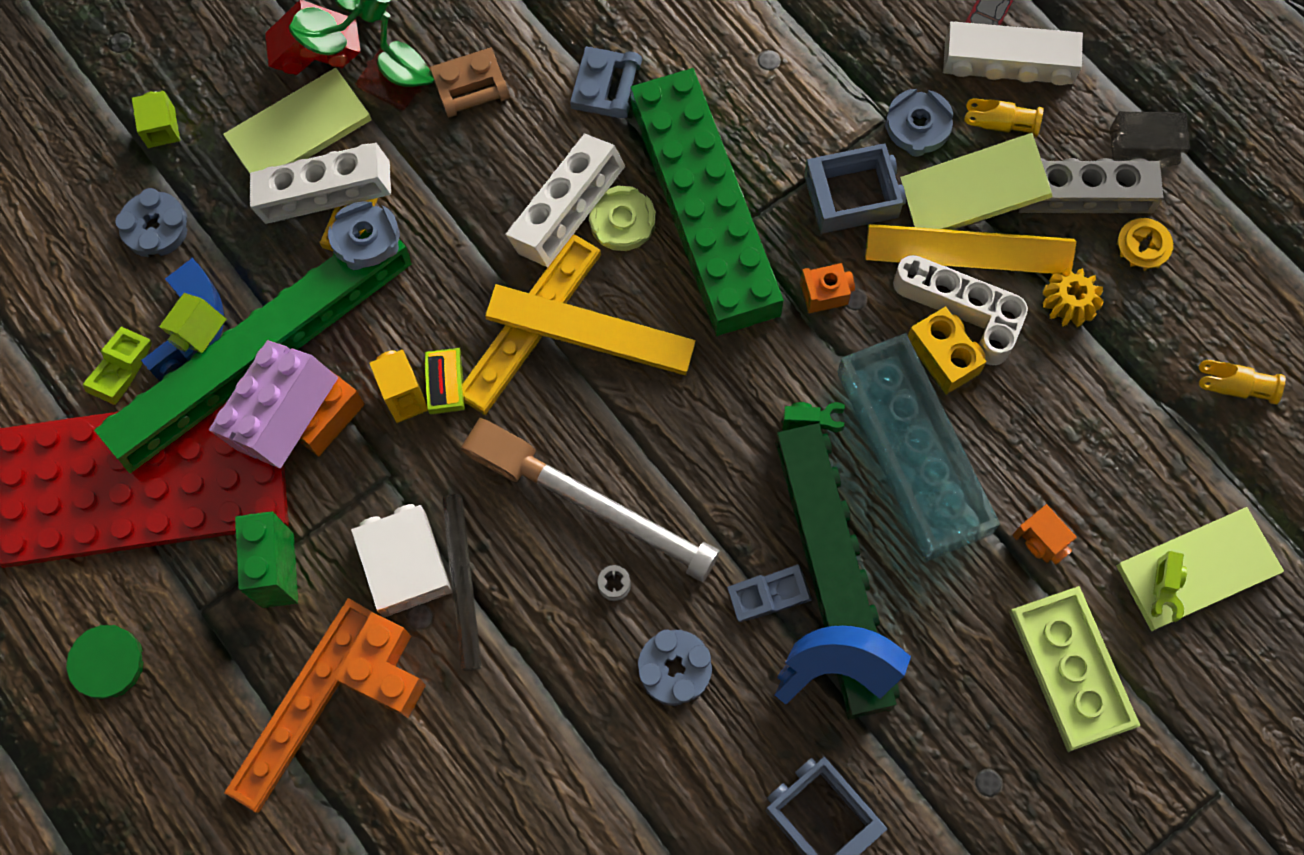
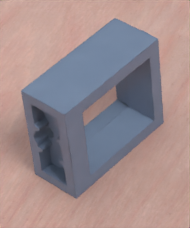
M886 143L807 159L804 177L820 234L899 218L902 206L906 204V194L903 185H898L895 177L897 174L896 160L894 155H889ZM876 169L885 202L836 212L826 178Z
M825 757L818 763L813 758L809 759L795 772L800 778L790 788L784 783L781 784L767 797L771 805L766 808L765 812L802 855L818 854L780 810L820 774L865 825L834 855H860L887 830V827Z

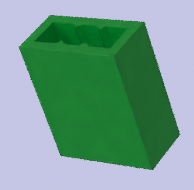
M273 511L235 516L239 590L261 608L298 604L294 533Z

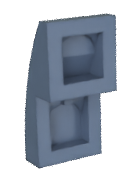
M795 565L767 576L759 575L727 587L738 622L755 619L812 601L800 565Z

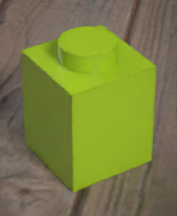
M165 91L147 92L142 96L132 98L137 133L147 148L180 141L175 107Z
M183 293L159 327L170 335L167 341L179 350L186 352L189 348L203 353L227 319L204 299Z

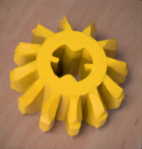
M1069 267L1064 269L1061 275L1058 273L1053 274L1049 280L1050 284H1047L1043 289V295L1047 297L1043 301V308L1053 309L1050 313V319L1059 316L1062 318V326L1068 325L1070 320H1072L1076 327L1081 326L1085 320L1092 321L1097 315L1096 311L1100 310L1103 305V299L1100 298L1103 293V287L1093 285L1096 281V275L1086 278L1084 277L1083 268L1074 274Z

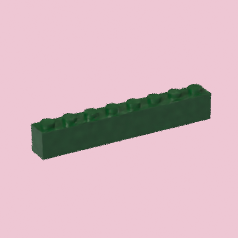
M819 423L777 432L775 445L824 628L831 626H854L877 633L876 626L880 625L879 615L874 604L869 605L866 591L870 590L869 579L866 570H860L856 556H860V547L856 535H850L847 522L851 521L850 511L846 500L841 501L837 488L841 487V479L837 467H831L828 455L832 454L829 436L827 433L822 434ZM836 674L848 720L889 711L897 705L895 699L900 698L898 684H895L879 699L857 680L846 675Z

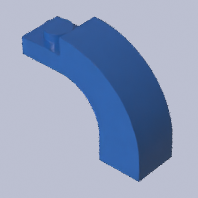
M193 258L165 278L179 297L183 293L202 298L224 316L222 301L217 289ZM223 325L208 346L221 337ZM166 341L141 361L159 381H162L166 374L177 370L189 361L197 351L188 348L186 352H183Z
M854 626L821 628L805 635L794 644L785 662L786 665L777 676L781 682L775 696L784 704H787L815 677L835 673L857 680L881 699L905 676L911 656L888 638L864 628Z

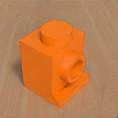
M842 263L810 270V268L802 269L800 285L808 313L849 304L851 292L855 291V282L852 272H845ZM835 282V285L829 286L827 283Z
M1047 504L1021 524L1012 534L1016 540L1023 537L1026 540V547L1035 557L1042 558L1046 563L1051 560L1055 565L1072 552L1068 545L1077 538Z

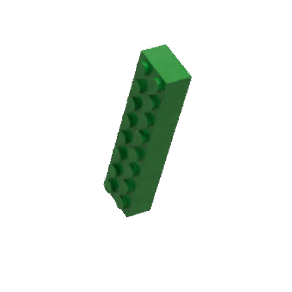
M694 68L630 86L633 113L716 337L780 317L784 299Z

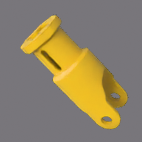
M973 98L966 104L969 112L965 115V122L972 126L1008 133L1011 130L1033 133L1034 137H1037L1041 127L1044 108L1038 107L1036 110L1016 107L1015 103ZM976 103L978 106L973 107L972 104Z
M1204 360L1199 364V370L1202 373L1217 376L1201 378L1199 386L1202 389L1244 399L1248 398V396L1266 399L1271 404H1278L1282 398L1285 387V375L1276 374L1272 376L1255 372L1254 368L1213 360Z

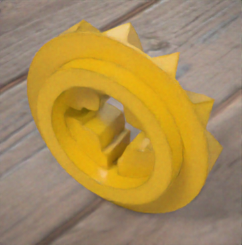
M1137 218L1125 224L1119 232L1116 243L1120 249V257H1125L1130 262V267L1136 265L1143 267L1144 271L1153 267L1159 268L1169 259L1173 251V240L1170 232L1164 225L1149 218ZM1150 236L1149 248L1142 251V253L1139 252V242Z

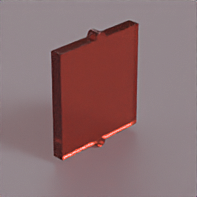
M380 48L372 61H367V68L355 85L357 88L404 111L415 94L421 92V86L405 87L389 81L381 73L377 65L379 54L384 52Z

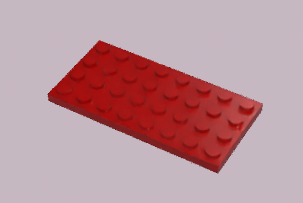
M225 404L131 474L94 431L107 417L118 412L0 428V567L7 568L236 534L235 516L273 511L289 527L285 466L283 464L280 469L258 458H253L239 452L209 431L218 412Z

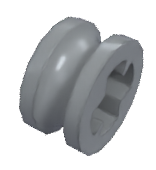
M612 565L601 571L598 576V587L602 596L610 601L622 600L627 596L631 583L629 574L624 568ZM610 575H613V579H615L616 575L621 576L620 582L623 588L619 591L613 588V592L607 590L608 582L606 578Z

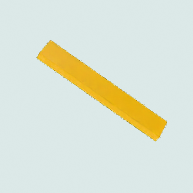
M869 224L865 259L901 262L903 258L915 255L942 266L1061 274L1068 267L1072 271L1076 240L1070 238Z
M573 234L529 294L566 304L601 256V250ZM505 325L463 382L464 402L486 415L543 335Z
M495 284L485 315L486 320L685 376L696 341Z

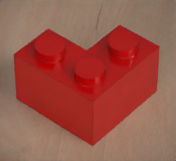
M299 0L265 33L268 66L294 75H298L313 60L327 63L333 67L343 68L360 53L356 19L344 31H341L347 40V45L341 52L333 55L318 54L302 46L290 33L288 27L295 14L307 7L320 8L330 13L336 20L337 25L342 24L348 16Z

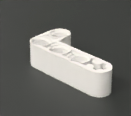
M911 255L903 258L898 265L893 281L894 289L903 297L936 310L946 306L952 315L956 314L961 320L984 328L985 330L979 345L985 353L986 364L999 365L1006 360L1016 343L1028 311L1026 302L1020 296L920 256ZM908 275H913L914 278L911 279L908 277ZM926 280L929 281L928 286L924 285ZM936 286H945L950 290V293H942ZM969 299H978L983 306H975ZM1001 311L1011 312L1015 319L1004 317ZM996 340L1000 342L1004 349L994 348L989 341Z

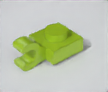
M1168 551L1157 561L1153 591L1156 598L1151 607L1152 617L1157 618L1162 614L1163 605L1171 607L1173 611L1172 621L1174 622L1179 621L1184 615V605L1176 596V592L1183 588L1187 577V567L1183 566L1184 554Z

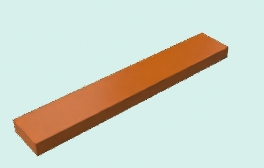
M349 598L346 600L224 793L252 811L260 812L340 683L335 680V677L372 611Z

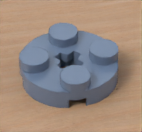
M910 89L902 92L892 101L885 122V128L889 137L897 146L906 150L912 156H922L924 153L939 149L946 143L953 126V111L948 101L940 94L930 90L924 93L917 92V89ZM916 116L918 119L925 117L927 119L925 126L915 125L912 117Z
M153 188L143 190L141 194L127 202L115 220L120 237L131 251L144 257H149L148 254L154 255L159 253L160 256L173 252L182 244L188 230L186 228L187 214L179 201L172 195L158 192ZM159 218L157 220L159 223L158 228L150 227L146 230L147 223L151 219Z
M361 201L347 205L335 215L336 221L333 223L332 229L329 226L328 239L336 257L345 262L350 269L358 270L363 267L377 265L398 252L400 232L397 221L388 208L382 206V209L373 206L372 202ZM365 229L367 233L372 232L368 238L358 239L360 236L359 231Z
M662 630L645 644L638 660L640 681L646 692L662 704L675 706L688 703L701 696L710 682L712 674L710 652L704 643L692 633L683 630ZM675 658H679L682 660L681 666L686 668L683 674L676 673L674 677L668 675L669 668L665 666V663L668 660L674 661Z

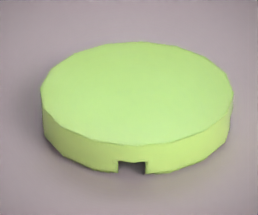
M631 186L609 188L589 213V225L593 236L601 245L616 251H629L640 247L649 240L655 229L656 211L652 201L647 195L645 197L638 189Z

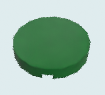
M100 625L85 631L75 640L68 653L66 669L70 682L79 692L94 699H108L125 694L136 684L143 671L144 661H142L143 650L141 643L132 633L116 625Z

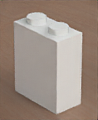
M409 504L399 507L394 511L393 515L382 519L380 517H371L360 522L359 527L351 529L376 609L383 618L453 593L427 515L421 505L415 507V505Z

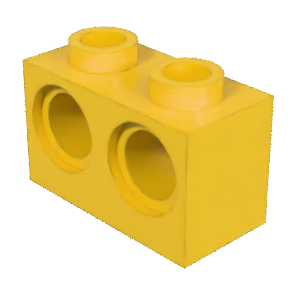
M946 306L912 326L906 339L946 395L978 376L987 362L981 346L977 342L970 340L965 333V327L961 319L956 314L952 315ZM940 331L946 336V339H936L931 332ZM951 359H962L967 367H957L952 363Z
M403 349L397 352L387 351L377 357V360L369 363L384 401L396 423L428 411L427 403Z

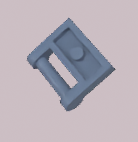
M586 46L570 101L571 109L616 118H626L630 108L628 104L631 92L630 86L633 84L636 71L640 69L642 56L630 51L619 53ZM615 68L623 69L616 98L608 101L607 97Z

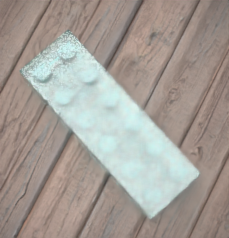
M907 333L841 358L837 371L839 379L925 561L927 562L991 536L999 527L1000 522Z

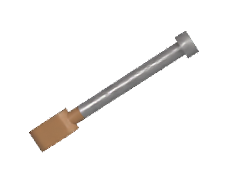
M479 418L460 448L468 457L505 478L518 482L523 475L689 566L686 574L701 582L705 581L718 558L720 550L705 542L698 547L534 458L536 450L533 446L490 421Z

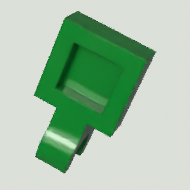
M797 402L791 404V406H785L782 417V431L818 423L821 429L831 432L843 431L844 422L833 421L830 415L833 413H843L845 405L834 402L822 411L821 407H812L811 404L805 402Z

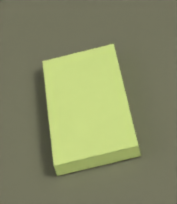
M334 68L225 132L223 135L250 174L267 167H276L293 163L300 159H308L372 119L337 68Z
M1033 133L900 177L913 223L917 228L954 230L1053 197Z
M1248 507L1116 565L1151 632L1174 622L1172 621L1173 611L1168 605H1163V611L1159 617H1152L1151 607L1156 598L1153 591L1157 561L1168 551L1184 554L1183 566L1187 567L1185 584L1183 588L1176 592V596L1184 605L1183 617L1284 572Z
M1080 586L1009 611L1068 752L1140 727V723Z

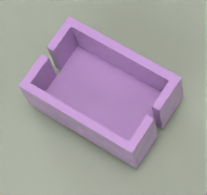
M267 340L256 354L255 360L243 378L237 383L236 389L225 406L218 412L209 431L237 451L281 469L338 377L314 356Z

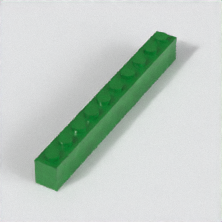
M364 230L358 239L368 238L372 232L367 233ZM399 239V249L394 256L387 258L377 265L363 267L358 270L350 269L345 262L339 260L333 254L331 258L320 266L309 270L305 277L294 285L283 289L276 298L265 306L254 310L239 325L225 331L203 353H195L188 362L177 370L166 374L162 381L151 389L137 395L125 408L107 417L94 431L131 474L224 405L267 340L287 346L289 349L298 350L411 266L412 263L407 247Z

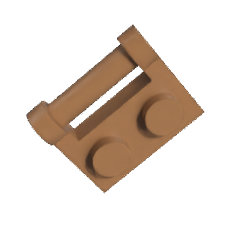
M492 47L430 67L448 118L457 116L458 111L492 100L500 99V101L510 99L506 82L503 79ZM494 84L493 87L452 99L453 96Z

